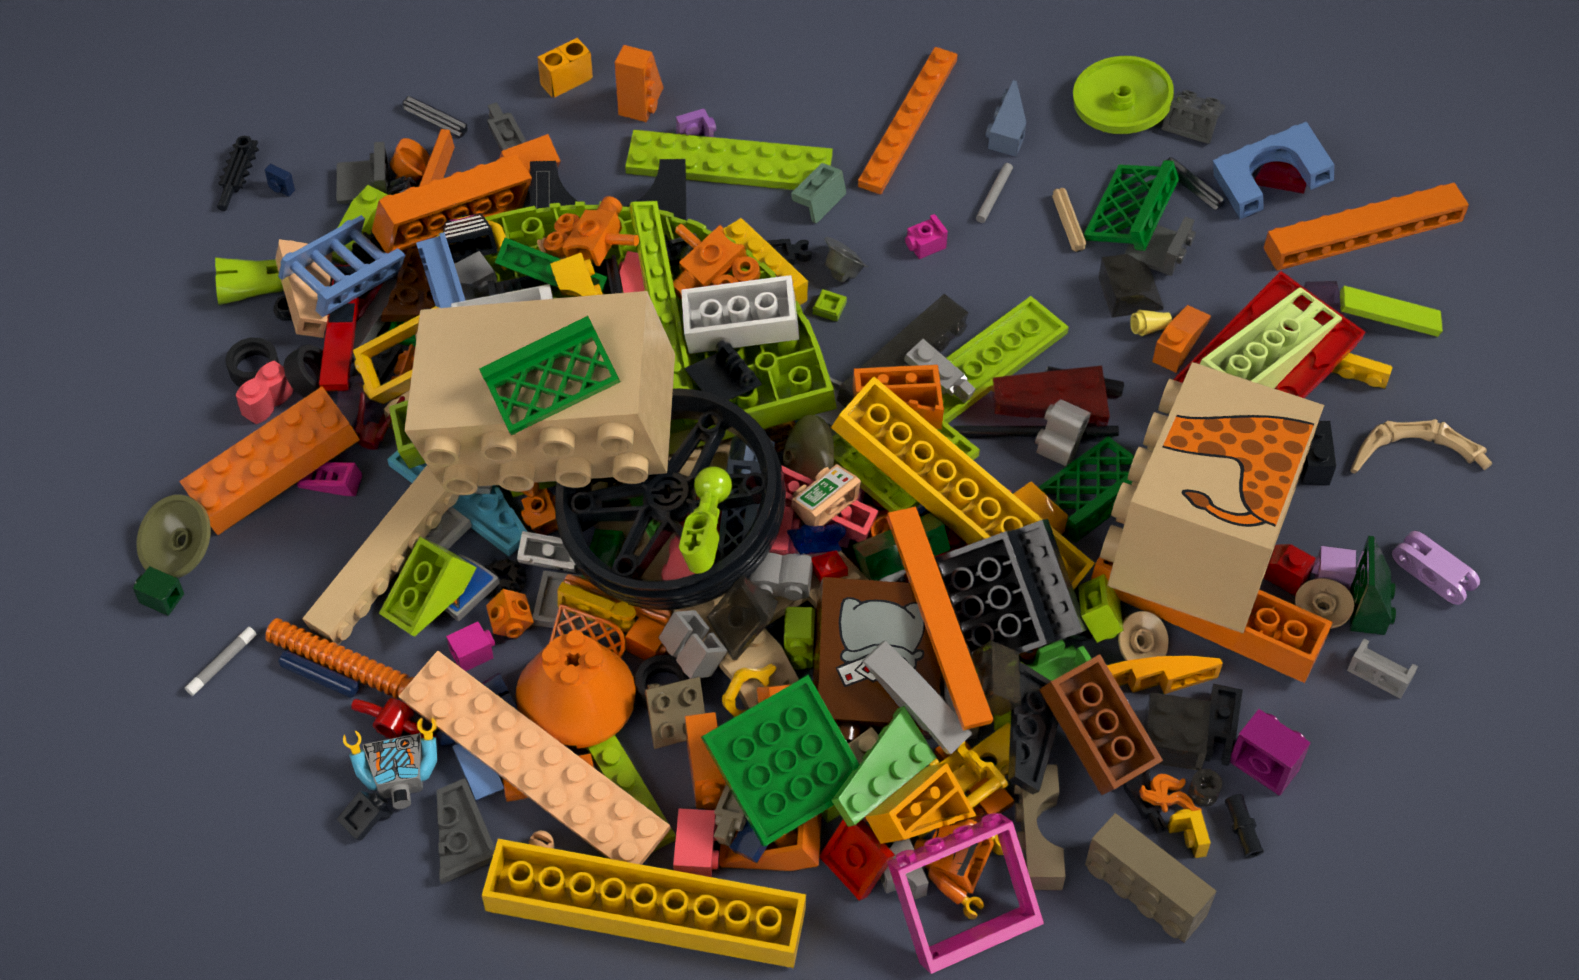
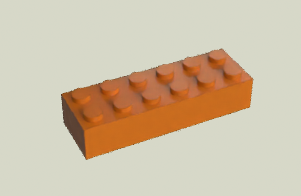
M517 154L509 157H501L485 165H477L473 169L464 172H456L440 180L434 179L428 184L419 187H410L404 192L395 195H386L378 201L372 233L385 253H390L397 248L404 250L416 246L417 242L436 237L443 231L444 223L447 220L482 213L484 217L523 208L532 177Z
M320 387L179 482L188 495L201 503L209 516L210 526L219 535L360 439L325 389Z

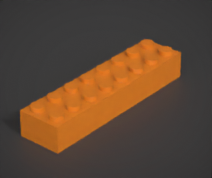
M1099 557L1095 563L1091 580L1104 574L1109 581L1114 563ZM1113 588L1119 600L1143 611L1153 613L1167 622L1303 683L1306 682L1333 623L1259 590L1244 633H1240Z

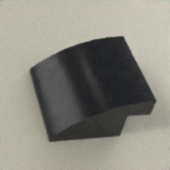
M1048 519L1037 521L1016 530L1002 532L935 557L971 658L979 661V668L1088 630L1086 623L1081 617L1078 600Z

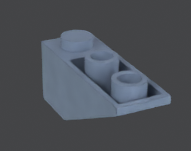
M1013 80L1010 88L1005 89L1003 92L1002 106L996 107L993 117L995 121L993 124L989 123L985 137L989 138L988 149L1017 157L1024 141L1026 119L1017 81Z

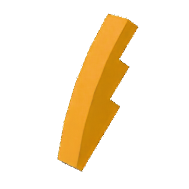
M1157 656L1127 660L1107 665L1117 684L1120 686L1128 683L1132 693L1160 685L1163 693L1167 694L1218 678L1223 663L1220 658Z

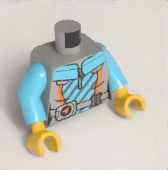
M433 717L432 728L429 731L423 728L422 718L417 723L418 730L424 734V738H421L419 733L363 744L364 750H360L361 735L357 731L355 733L358 741L354 745H349L346 742L345 734L343 736L344 745L351 749L352 753L349 756L357 778L369 790H377L378 794L384 798L392 797V804L396 809H404L411 805L410 794L423 790V781L429 779L437 763L436 738L433 737V732L437 728V721Z

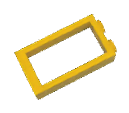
M420 315L353 350L356 358L354 364L357 371L362 375L365 383L363 389L368 398L384 404L410 390L412 370L381 386L371 357L417 334Z

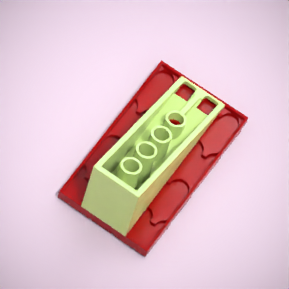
M1280 271L1173 380L1183 383L1192 362L1305 398L1363 339L1365 331Z

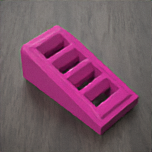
M326 462L297 483V486L302 489L342 496H356L362 479V472L355 463ZM314 471L317 472L315 480H311Z

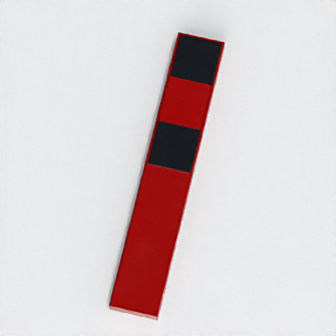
M335 265L344 275L350 276L357 272L350 265ZM334 279L332 281V285L337 283ZM359 297L328 314L319 387H323L325 391L348 390Z

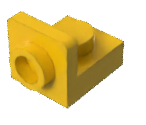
M1183 809L1172 814L1168 823L1169 833L1184 831L1187 848H1192L1194 858L1206 857L1211 842L1201 810L1191 811Z

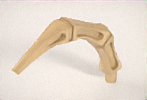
M1436 419L1418 422L1386 421L1383 424L1377 425L1366 437L1350 471L1354 474L1357 473L1377 448L1403 438H1421L1429 442L1434 441L1435 444L1444 445L1455 450L1464 457L1467 463L1471 464L1476 461L1483 470L1489 468L1492 462L1485 455L1487 452L1485 447L1462 436L1445 422L1438 423Z

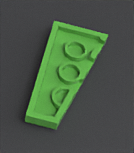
M905 706L895 711L892 721L882 729L878 735L879 739L871 749L867 750L862 757L863 761L856 770L852 771L832 799L833 804L848 827L856 825L937 758Z

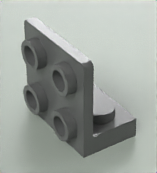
M1189 90L1177 92L1171 102L1170 111L1164 119L1161 130L1210 144L1217 120L1223 113L1225 105L1220 104L1221 101L1216 98L1206 97V99L1196 97L1197 94Z
M374 142V153H370V160L337 163L336 199L338 204L351 203L367 185L387 194L389 171L384 142Z

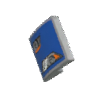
M461 554L458 556L477 568L463 594L445 609L458 622L500 583L499 578L488 569Z

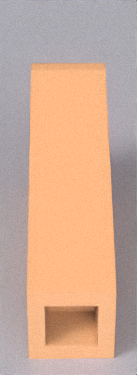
M279 239L276 253L278 271H280L281 259L287 253H293L308 245V243ZM331 252V253H329L328 255H326V256H324V257L327 258V259L332 263V252ZM315 262L304 267L325 287H330V276ZM295 273L281 280L296 334L324 338L328 315L321 317L315 311L318 294Z

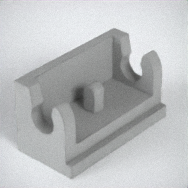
M1364 638L1355 652L1347 671L1401 699L1418 666L1412 664L1409 670L1368 649L1369 641Z

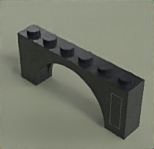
M660 159L658 173L653 185L636 202L657 201L659 210L674 213V217L687 221L686 160ZM530 161V175L532 177L530 183V206H535L536 209L548 208L550 207L549 204L560 203L561 206L575 205V202H579L562 185L558 176L556 161Z

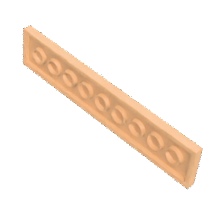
M439 651L432 656L399 695L400 700L430 723H432V717L435 718L439 730L608 859L642 865L671 829L667 822Z

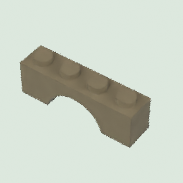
M1047 765L1039 792L1032 795L1013 783L1014 794H1019V803L1015 804V821L1021 822V831H1017V837L1023 851V857L1033 889L1062 890L1066 877L1064 849L1050 843L1041 834L1037 825L1038 817L1047 809L1056 806L1059 796L1057 765Z

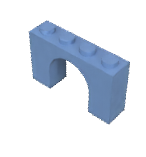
M1307 121L1291 126L1285 131L1267 136L1261 141L1246 145L1237 151L1224 154L1213 160L1214 177L1240 219L1264 210L1263 193L1253 179L1252 174L1259 166L1265 163L1281 161L1293 165L1300 172L1310 190L1334 181V163Z

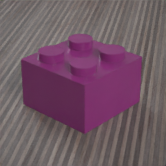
M1258 709L1239 733L1230 763L1280 796L1299 772L1311 742L1306 740L1300 732L1291 730L1280 723L1274 715Z

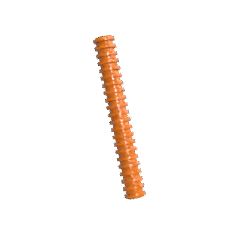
M275 618L267 627L265 635L267 642L274 643L278 647L281 646L292 653H297L301 657L305 656L306 659L313 660L317 664L321 663L324 667H329L333 671L336 670L337 673L345 674L346 677H352L353 680L360 681L364 685L368 684L369 687L376 688L380 692L384 691L385 694L392 695L396 699H399L401 692L414 678H409V675L401 674L398 670L393 671V668L385 667L382 663L377 664V661L369 660L366 656L361 657V654L353 653L352 650L345 649L341 645L338 646L335 642H330L328 639H322L319 635L314 636L312 632H306L303 628L298 629L296 625H291L287 621L283 622L280 618Z

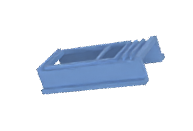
M443 232L438 237L420 241L416 244L435 306L448 308L451 307V303L466 300L445 233Z

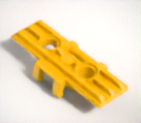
M1006 723L971 750L966 748L964 741L953 754L939 763L936 758L927 766L947 763L963 792L970 789L981 779L988 778L989 781L966 797L973 808L997 789H1004L1008 786L1005 776L1008 775L1010 724ZM987 756L996 759L997 765H994L992 762H984L981 759ZM931 831L926 832V833H923V834H920V835H917V836L922 839L924 836H926V835H927L928 833H930Z

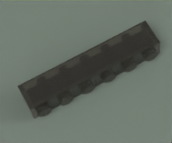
M943 294L860 368L910 366L904 360L905 355L922 339L927 341L937 351L943 352L954 336L959 337L967 327L965 322L969 312L946 294ZM853 374L840 385L837 401L845 408L854 399Z

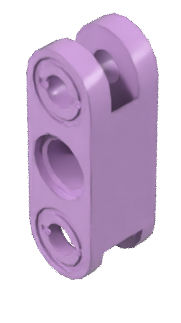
M1411 531L1404 539V543H1400L1392 551V556L1400 567L1452 604H1462L1467 598L1465 590L1474 591L1480 585L1479 576L1473 569L1421 532Z

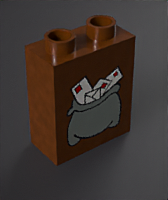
M831 577L822 578L816 599L813 684L848 744L871 727L879 735L882 729L892 721L895 711L900 708L862 662L882 641H886L940 696V666L910 583ZM915 722L923 737L930 739L932 737L930 733L922 730Z

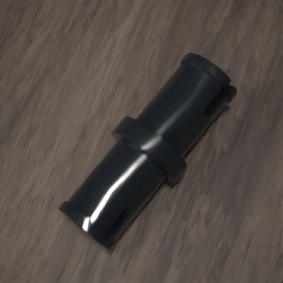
M1236 794L1225 799V804L1234 823L1231 827L1234 834H1237L1244 856L1247 859L1254 858L1264 853L1255 830L1257 824L1255 819L1250 817L1244 796Z

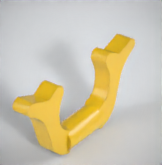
M769 664L760 669L741 668L737 670L725 694L722 696L724 708L733 717L745 712L746 710L737 709L735 705V699L743 683L750 678H755L762 685L768 686L769 677L776 671V666Z

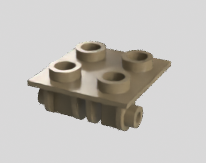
M700 677L659 686L657 683L648 685L645 694L654 749L687 741L685 716L705 714Z

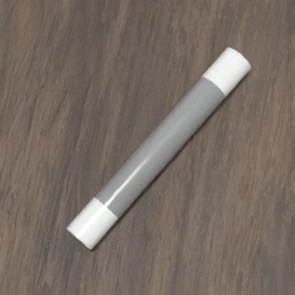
M247 627L185 687V690L194 696L257 635L251 627Z

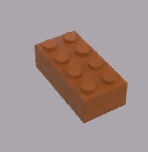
M1100 654L1039 689L1101 796L1163 761Z

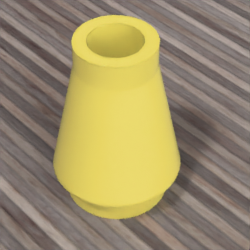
M1138 310L1137 313L1131 315V330L1134 334H1139L1140 336L1148 335L1165 329L1172 321V316L1169 312Z

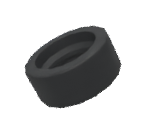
M250 337L238 341L229 349L225 362L230 378L236 386L241 387L245 382L255 378L259 371L243 372L238 370L237 366L245 358L260 355L269 359L268 363L271 361L279 363L276 349L269 341Z
M311 344L302 345L285 358L283 366L290 386L304 398L320 388L319 380L323 351ZM304 362L313 370L317 382L307 373Z
M656 655L647 658L639 665L635 673V691L639 703L647 710L645 684L650 676L659 672H668L676 675L680 681L690 679L682 671L681 666L676 661V657Z

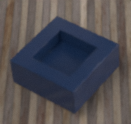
M271 163L266 167L264 171L270 189L290 197L295 191L291 173Z

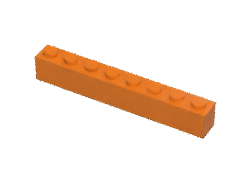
M1455 182L1438 185L1435 188L1415 191L1412 194L1401 197H1392L1382 202L1369 203L1363 207L1347 209L1340 213L1324 215L1317 219L1275 228L1268 231L1264 250L1276 271L1463 222L1469 204Z

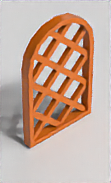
M564 603L559 605L550 642L555 639L557 631L560 636L564 635L560 626L569 623L572 630H577L572 620L581 617L585 627L578 631L583 632L587 629L591 638L597 642L606 636L611 645L608 649H613L615 654L620 658L625 651L626 640L623 631L617 624L606 618ZM567 610L573 611L578 614L570 617ZM563 612L567 620L559 623ZM586 617L595 619L596 621L589 624ZM599 623L604 633L596 637L591 627ZM604 623L610 625L613 629L608 631ZM617 631L621 641L614 644L610 634ZM619 645H621L620 652L616 648Z

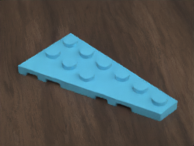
M398 450L387 459L388 465L411 483L427 466L425 463L409 469ZM492 485L491 494L473 493L470 495H459L457 502L452 506L471 521V528L507 556L512 555L519 548L522 531L527 532L496 485Z

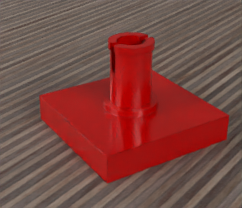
M843 819L819 858L860 901L868 897L888 867L887 861L892 860L895 854L887 847L886 843L880 844L875 833L863 820H860L856 825L848 827Z

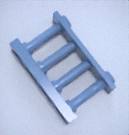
M362 215L353 220H347L339 228L293 253H287L281 259L278 277L283 280L295 273L317 293L318 300L315 311L321 317L328 315L392 278L401 269L405 254L398 248L390 253H383L361 233L365 220ZM354 240L376 261L371 264H364L344 245ZM335 251L357 272L350 276L344 275L324 256ZM315 262L337 283L330 287H325L304 267Z

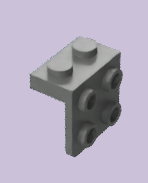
M1184 217L1177 232L1157 225L1146 250H1135L1134 245L1129 244L1125 251V259L1172 276L1177 265L1182 264L1187 253L1186 247L1191 246L1194 241L1196 232L1192 230L1195 220Z

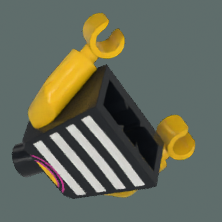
M482 213L462 215L459 218L447 220L444 223L443 231L440 232L445 233L454 263L478 251L483 256L498 253L504 237H506L502 226L496 222L486 220Z

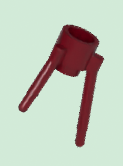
M362 392L360 394L357 425L354 430L360 439L357 443L366 449L377 450L392 423L391 415L389 414L387 419H385V414L383 413L378 424L367 422L366 425H363L366 394ZM401 396L396 404L404 402L405 397Z

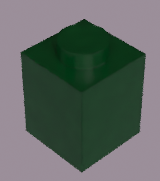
M151 566L136 579L133 587L140 604L167 616L170 615L184 596V591L178 578Z

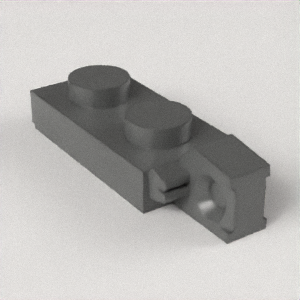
M497 102L488 105L490 119H487L488 128L501 151L527 142L511 113L503 114Z

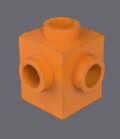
M547 488L539 489L533 497L528 496L521 500L524 510L521 511L522 517L527 526H531L535 533L547 535L558 530L555 513V495Z
M502 589L486 605L494 634L517 639L534 623L526 594Z

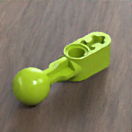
M715 466L704 468L695 478L694 489L701 500L699 506L686 518L679 544V549L689 570L697 574L708 571L714 563L719 542V534L716 528L720 511L717 508V504L726 500L732 489V481L729 474L722 468Z

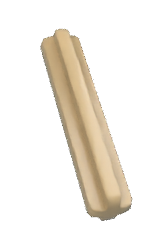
M1056 188L1053 191L1052 197L1071 248L1075 252L1085 249L1086 241L1067 191L1064 188Z

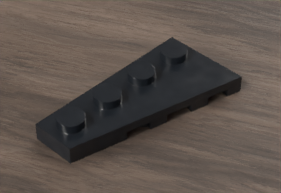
M1018 662L1013 665L1008 780L1033 795L1040 791L1059 722L1039 690L1050 683L1051 680L1025 664Z

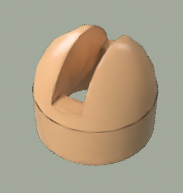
M539 830L530 837L529 844L554 849L553 837L547 831ZM538 839L544 840V841L549 842V843H548V845H546L545 843H543L542 841H540V840H538Z

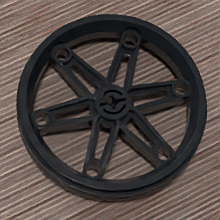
M673 389L671 420L693 419L698 420V422L668 461L666 474H658L651 481L647 478L644 482L637 484L626 483L588 492L583 491L584 487H566L557 482L555 495L556 522L561 540L568 554L588 581L602 592L621 602L654 610H677L707 603L733 590L745 581L764 561L778 536L785 509L786 487L782 466L772 441L759 423L742 408L725 398L709 392L694 389ZM716 425L714 428L708 429L710 426ZM726 430L730 431L740 438L752 451L759 463L761 473L729 474L732 488H739V493L729 494L726 500L717 504V508L719 511L751 504H760L751 528L742 541L727 556L718 543L715 559L719 558V561L714 563L704 573H695L671 580L641 579L646 569L673 533L681 540L683 527L679 522L685 520L693 513L701 500H697L698 496L694 489L695 478L701 470L710 466L718 446L725 436ZM700 441L705 442L690 476L687 477L680 474V470ZM761 486L758 490L751 491L754 487ZM643 496V506L602 508V503ZM585 505H589L586 509L581 510ZM651 519L660 522L661 525L639 556L635 555L634 553ZM634 521L612 568L602 562L588 547L582 532L581 522ZM632 568L630 572L623 573L625 569Z

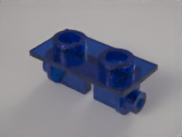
M833 523L832 525H826V527L803 525L800 529L787 530V534L800 555L828 553L835 550L840 552L842 549L838 542L846 533L844 526L840 523Z

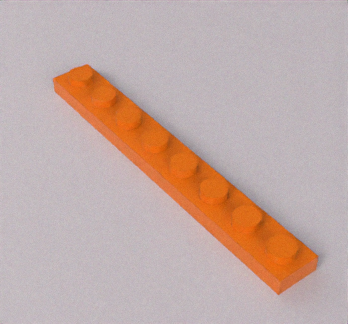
M938 47L933 49L858 179V187L880 195L883 193L956 64L958 54Z

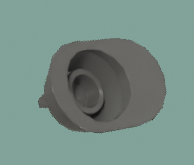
M831 237L825 238V242L830 247L825 265L831 270L832 277L843 283L847 278L854 279L864 266L869 267L863 263L853 250Z

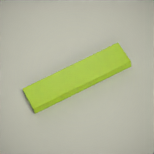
M1345 285L1340 290L1341 312L1436 337L1443 332L1440 310Z

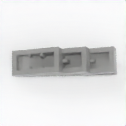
M882 641L862 660L899 707L905 706L919 727L924 731H928L946 754H952L972 734L969 729L962 730L958 716L886 641Z

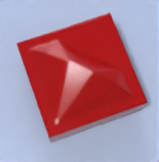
M837 550L812 557L813 571L820 582L823 577L842 578L848 576V567Z

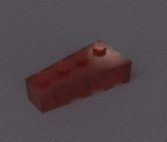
M1102 365L993 377L991 391L995 414L1025 418H1045L1051 404L1055 405L1059 400H1063L1090 412L1088 423L1108 425L1110 414Z

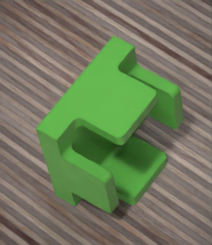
M1061 639L1039 648L1036 651L1035 661L1026 666L1053 681L1092 658L1084 646L1077 648V651L1073 645L1065 648V643Z

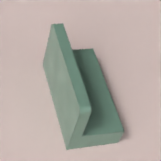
M821 163L791 193L794 202L809 207L812 222L818 223L846 195L843 172L840 169Z

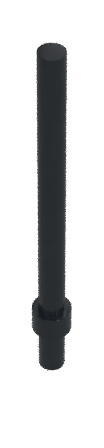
M1087 423L1082 436H1085V439H1097V436H1119V426ZM953 426V428L964 437H1037L1041 429L1045 430L1046 426Z

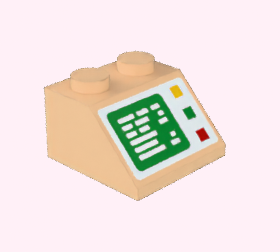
M838 464L831 469L828 467L824 468L816 475L815 482L808 487L806 485L801 486L793 494L794 498L792 499L791 508L813 533L858 499L860 479Z

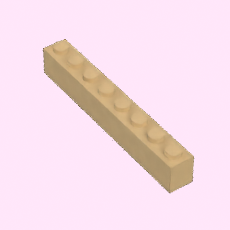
M428 465L302 618L310 631L323 639L335 642L338 646L343 640H346L359 619L367 615L375 599L386 591L391 579L396 573L402 571L419 537L425 538L432 529L439 525L442 516L448 508L455 505L459 495L449 493L443 489Z

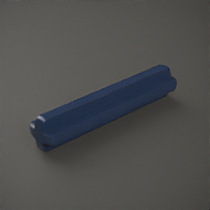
M288 650L283 651L278 659L281 667L345 696L354 697L359 690L357 681Z

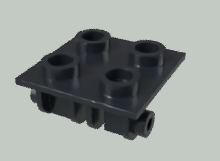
M724 340L716 344V354L684 368L701 391L718 395L727 400H732L762 385L755 376V373L750 370L745 361L741 359V356L733 349L732 345Z

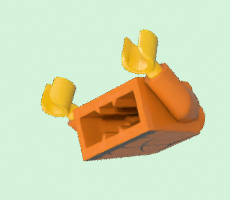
M967 819L936 829L933 838L946 837L953 834V831L960 826H971L978 822ZM998 835L925 865L929 879L944 895L957 905L963 904L964 915L969 919H976L978 916L976 912L970 909L969 905H976L977 908L982 910L984 904L981 898H969L966 896L967 893L973 894L991 850L997 855H1004ZM919 838L915 843L914 850L925 846L924 844L928 840Z

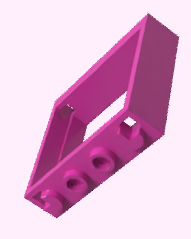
M1001 813L988 814L981 819V822L971 826H960L953 831V834L943 838H932L925 842V846L915 850L902 851L896 855V858L887 861L919 963L931 974L1044 924L1013 821ZM998 835L1020 907L929 947L906 874Z

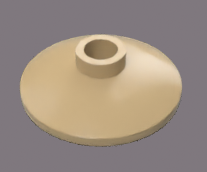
M1318 578L1304 583L1298 589L1295 596V606L1332 621L1333 623L1330 628L1332 629L1345 624L1350 619L1354 610V600L1349 590L1341 583L1331 579Z
M1138 611L1125 618L1123 621L1124 631L1118 634V644L1120 652L1126 661L1166 656L1169 644L1168 634L1163 622L1156 615L1147 611Z

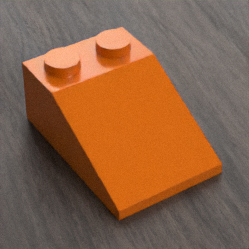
M822 813L768 844L757 863L733 852L729 848L730 846L721 844L719 865L726 868L794 871L819 866Z

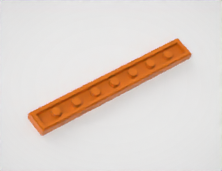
M916 506L889 512L886 517L962 730L991 724L993 717Z

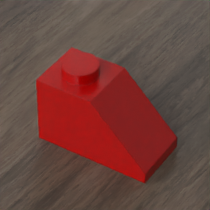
M1292 544L1275 545L1263 578L1296 596L1298 589L1309 578L1316 558Z

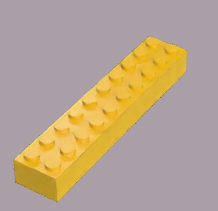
M875 377L847 405L831 426L835 432L969 545L1002 532L1016 530L1043 520ZM1051 527L1072 587L1075 589L1095 563Z
M503 839L497 840L482 892V900L487 912L794 968L806 910V894Z

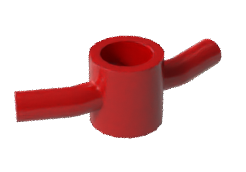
M390 698L384 707H380L363 700H353L352 710L375 717L373 727L388 739L398 738L405 731L412 735L420 733L421 738H424V734L418 730L417 723L411 721L414 716L413 710L404 702Z

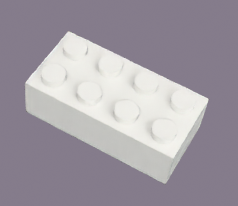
M791 275L681 290L684 335L689 354L717 350L716 344L722 340L729 342L733 348L799 340L796 301Z

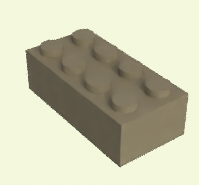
M1116 813L1091 840L1085 863L1089 872L1097 879H1103L1110 884L1118 896L1133 902L1145 917L1156 920L1162 925L1168 935L1173 938H1179L1185 943L1207 917L1217 891Z

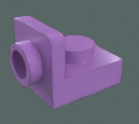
M704 108L676 116L677 134H685L687 136L704 134L706 137H714V132L716 131L715 121L713 117L707 115Z

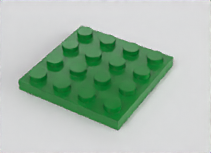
M809 675L701 736L703 743L763 847L834 805L832 799L852 771L856 770L860 765Z

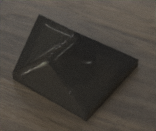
M740 576L707 616L732 660H737L772 620L778 604L777 600L745 576Z

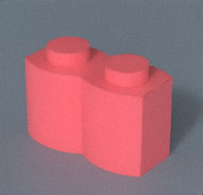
M271 361L260 368L255 378L245 382L238 389L236 398L242 416L254 424H259L272 414L276 406L288 400L294 389L290 386L285 376L284 367L276 361Z

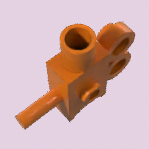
M606 196L597 210H585L581 218L576 214L567 213L561 215L554 224L556 232H552L543 242V247L547 254L557 258L563 256L567 258L582 253L584 260L590 259L596 266H600L612 244L637 246L639 237L638 235L619 234L622 225L618 215L622 210V204L616 198Z
M683 224L676 227L675 233L693 248L679 262L682 273L673 281L675 294L681 300L682 289L759 279L760 268L758 262L754 258L747 256L744 245L735 244L725 236L721 225L703 241H700ZM745 266L750 267L748 271L741 270ZM732 270L733 276L727 275Z

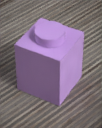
M1321 546L1311 573L1315 574V579H1331L1350 589L1356 575V550Z

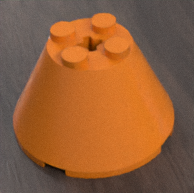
M572 630L568 634L553 639L526 665L517 683L516 704L520 713L563 745L585 748L608 740L624 727L633 711L636 693L635 683L630 669L617 654L594 639L584 635L581 631Z

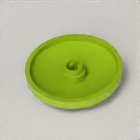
M1115 56L1090 65L1079 75L1073 88V104L1078 116L1089 126L1113 134L1136 133L1153 127L1169 113L1171 102L1174 98L1173 82L1169 74L1155 62L1136 56Z

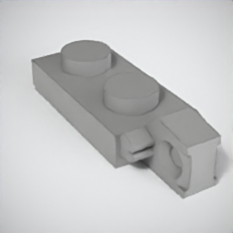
M924 339L905 355L904 360L910 366L938 365L942 394L948 393L951 396L954 394L963 403L972 397L975 388L967 381L968 378L963 375L964 373Z

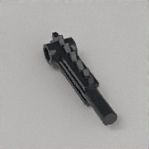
M244 135L237 138L236 143L232 145L235 150L229 152L232 158L226 160L228 166L222 168L225 174L219 176L221 180L218 184L223 186V192L217 204V208L221 211L227 210L234 190L238 192L239 189H243V184L247 183L244 177L250 175L247 169L253 167L250 161L256 159L255 153L259 151L256 147L258 140H251L250 136Z

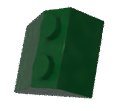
M1368 536L1356 566V575L1350 587V593L1354 600V610L1350 617V631L1385 635L1389 625H1393L1396 618V608L1391 607V600L1394 599L1396 586L1395 583H1391V570L1374 536Z

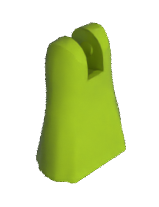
M215 257L216 291L219 305L262 294L284 291L281 279L278 277L279 271L276 259L254 261Z

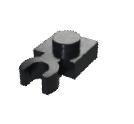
M790 238L767 240L791 265H794L795 259L802 262L811 260L812 252L802 251L808 249V240H800L796 244H791Z

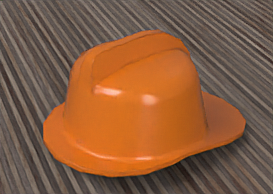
M409 138L401 139L389 162L392 171L396 174L395 179L406 176V178L412 177L417 182L424 175L430 155L416 141Z

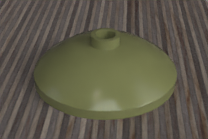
M806 415L792 427L783 451V466L816 481L815 477L821 470L826 467L829 469L833 467L834 444L830 428L825 420L817 415Z
M171 495L161 499L150 508L141 522L137 535V553L145 570L151 566L173 577L181 578L190 573L200 563L207 551L211 534L209 516L201 503L185 495Z

